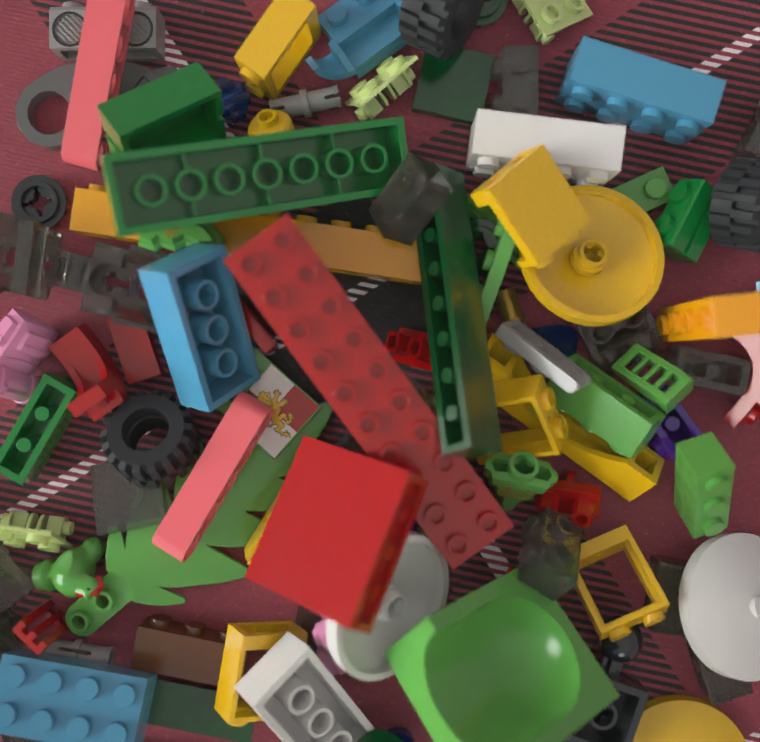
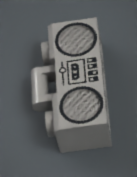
M68 1L64 2L62 7H50L49 49L62 61H77L86 9L84 5L77 2ZM135 2V12L126 61H165V19L157 6L149 2Z

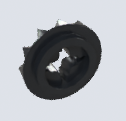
M32 175L20 181L11 196V208L17 221L26 228L47 231V229L53 226L60 225L59 221L63 215L68 214L66 201L69 199L65 195L63 186L45 175ZM40 194L42 198L52 201L43 206L44 212L42 213L39 209L30 207L33 203L39 201L38 196Z

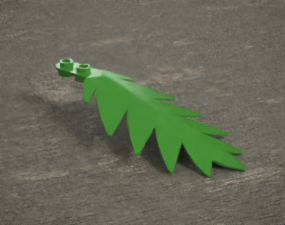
M328 402L319 404L322 407L320 411L276 460L256 444L194 552L184 563L152 544L155 532L173 503L165 482H161L160 488L152 489L148 483L145 488L138 487L127 530L126 544L120 520L115 519L112 522L107 540L106 570L108 574L103 577L105 586L97 597H92L90 600L79 598L68 608L65 621L70 631L78 636L91 635L131 600L134 603L153 606L176 605L186 602L187 598L163 587L178 588L217 584L245 578L248 566L211 546H246L262 520L248 511L268 510L285 481L281 477L287 476L303 436L317 439L327 425L333 412ZM201 440L198 441L201 446L200 454L193 455L196 461H198L204 451ZM187 466L185 468L188 474L182 479L179 475L176 476L174 500L193 470L192 467ZM103 595L109 599V602L104 599Z

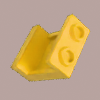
M543 143L520 152L470 194L478 207L491 206L523 254L517 261L521 268L536 267L540 269L551 263L556 258L555 252L561 246L568 245L578 239L582 234L580 229L591 220Z

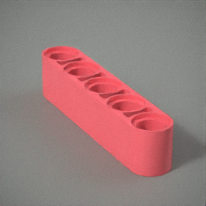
M87 0L61 148V158L65 163L98 172L102 171L99 158L103 154H108L109 145L105 135L107 133L103 129L96 105L119 96L134 18L135 0Z
M245 391L240 392L236 396L155 532L152 544L183 563L191 556L274 414V408Z

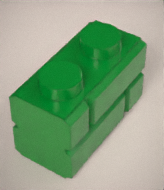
M680 179L670 190L669 201L662 215L654 222L662 240L664 255L672 260L697 263L711 235L709 211L715 187L706 180Z

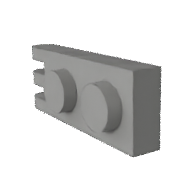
M519 319L502 323L495 333V336L504 342L503 345L509 352L522 356L531 363V368L534 372L542 374L545 378H550L566 392H575L591 383V376Z

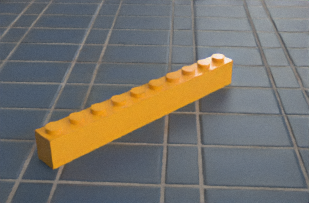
M89 184L88 189L75 187L69 230L84 236L139 244L140 234L123 237L116 236L105 186ZM274 212L211 223L215 225L225 238L224 245H226L229 256L283 217V213ZM297 215L296 220H293L330 272L414 285L421 284L416 234L414 231L402 230L400 235L386 233V228L374 225H366L365 230L351 228L352 223L340 220H331V225L317 223V218L307 215Z

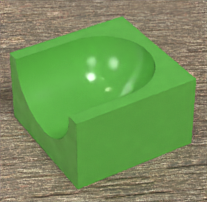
M530 561L427 616L383 653L434 742H563L620 696Z

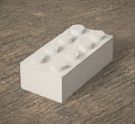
M477 109L470 129L465 171H473V175L476 177L491 178L520 152L543 143L568 183L604 186L621 171L626 126Z
M289 631L234 686L236 691L282 742H357L364 733L375 729L312 649Z

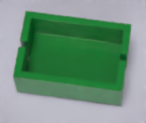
M198 61L96 105L103 129L107 133L105 135L111 153L226 139L225 121L222 117L224 112L221 89Z

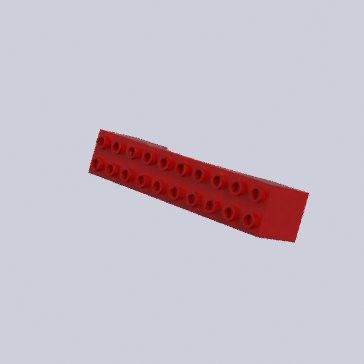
M288 213L223 260L368 457L411 471L429 481L415 520L452 570L514 526L465 458L442 456L438 420Z

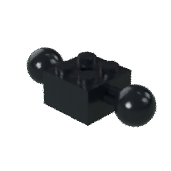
M611 616L605 619L604 623L606 624L622 616ZM638 625L630 627L631 634L611 642L609 637L600 640L597 634V644L603 653L599 665L620 696L566 738L565 741L633 742L649 692L637 677L620 671L623 663L634 660L643 648V634Z

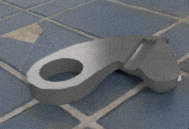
M125 62L119 95L172 73L177 68L176 66H167L150 70L141 65ZM76 63L54 68L30 83L21 91L15 106L17 126L27 140L49 151L61 150L65 128L53 135L42 134L35 122V111L44 99L51 96H62L69 103Z

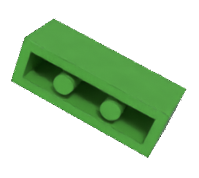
M576 353L568 357L591 376V383L575 392L568 393L550 379L547 387H551L555 393L557 410L568 413L580 422L583 429L605 440L614 452L624 455L629 459L633 458L646 448L667 415Z
M712 432L676 443L674 507L693 539L704 535L715 536L728 527L735 465Z

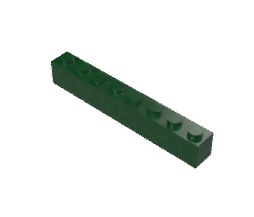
M432 162L411 176L413 190L410 192L442 456L477 458L502 451L503 448L464 174Z

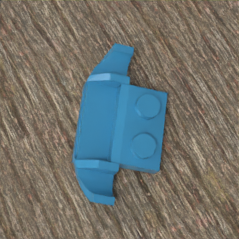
M339 0L318 16L320 29L330 39L328 46L331 53L318 60L309 56L305 61L318 76L324 79L341 80L354 75L361 78L406 45L405 41L400 37L401 32H399V13L402 0Z

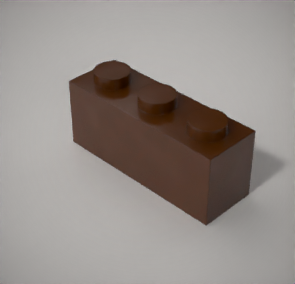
M164 614L147 616L137 629L130 668L218 686L227 628H221L220 630L206 628V625L199 621L181 623L172 621V617Z

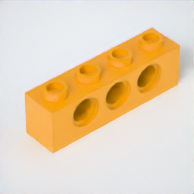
M760 292L711 297L659 308L660 315L656 318L657 332L662 336L663 343L760 333Z

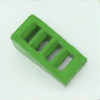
M637 343L611 366L613 372L666 414L693 390V379ZM636 356L642 359L631 371L625 368ZM647 365L652 367L642 378L637 375ZM658 372L663 375L653 385L648 383ZM668 381L673 383L665 392L660 390Z

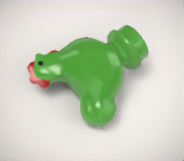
M90 537L80 547L71 548L63 552L57 560L45 559L43 562L37 563L32 571V582L35 588L48 592L57 589L61 594L69 598L80 597L90 600L92 597H97L105 586L103 577H95L96 564L105 553V544L98 537Z

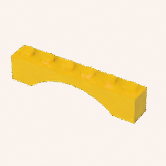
M492 333L487 339L493 383L532 376L526 367L523 357L509 352L504 347V342ZM532 402L501 406V408L528 428L542 427ZM558 410L560 417L563 416L568 425V437L564 439L561 452L629 502L657 484L665 461L660 455L646 446L644 450L629 459L624 455L614 452L610 448L609 443L598 435L583 429L580 422L568 413Z

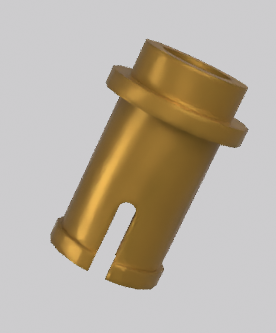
M515 287L498 291L496 302L503 323L519 319L526 325L525 321L528 320V317L523 316L515 293Z

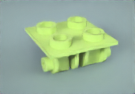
M512 0L520 16L529 12L523 21L525 24L533 22L529 28L535 36L536 42L541 41L543 45L551 42L555 38V33L593 15L585 0Z
M401 54L396 58L388 57L376 67L375 70L378 74L368 82L366 79H363L349 91L352 97L345 102L346 106L358 107L354 113L361 122L367 119L369 121L373 120L375 116L384 110L380 103L384 107L389 106V102L381 92L382 89L391 100L395 101L397 99L396 94L400 96L413 85L412 80L416 78V75L409 66L418 59L417 55L403 57Z
M12 510L9 513H4L1 517L0 540L3 541V545L9 547L25 548L26 543L38 545L37 549L59 553L60 547L73 548V545L66 541V536L73 534L75 524L73 521H69L68 517L51 515L48 517V515L42 514L39 518L37 513L30 514Z

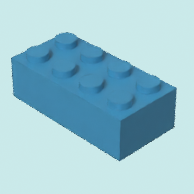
M583 36L567 63L555 103L563 105V108L569 112L583 113L584 111L596 115V118L601 122L608 124L619 122L630 126L633 132L639 134L654 133L663 136V140L668 143L681 145L688 143L713 124L726 80Z
M194 243L138 269V273L180 404L210 413L260 380L261 377L234 275L223 262L228 257L226 245Z
M24 648L5 652L0 663V734L43 742H144L158 674L126 666L72 658L42 652L38 655L33 650Z

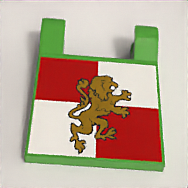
M253 347L261 379L244 391L274 408V414L257 445L276 460L322 407L265 355ZM229 399L217 407V409L225 415L232 404V400Z

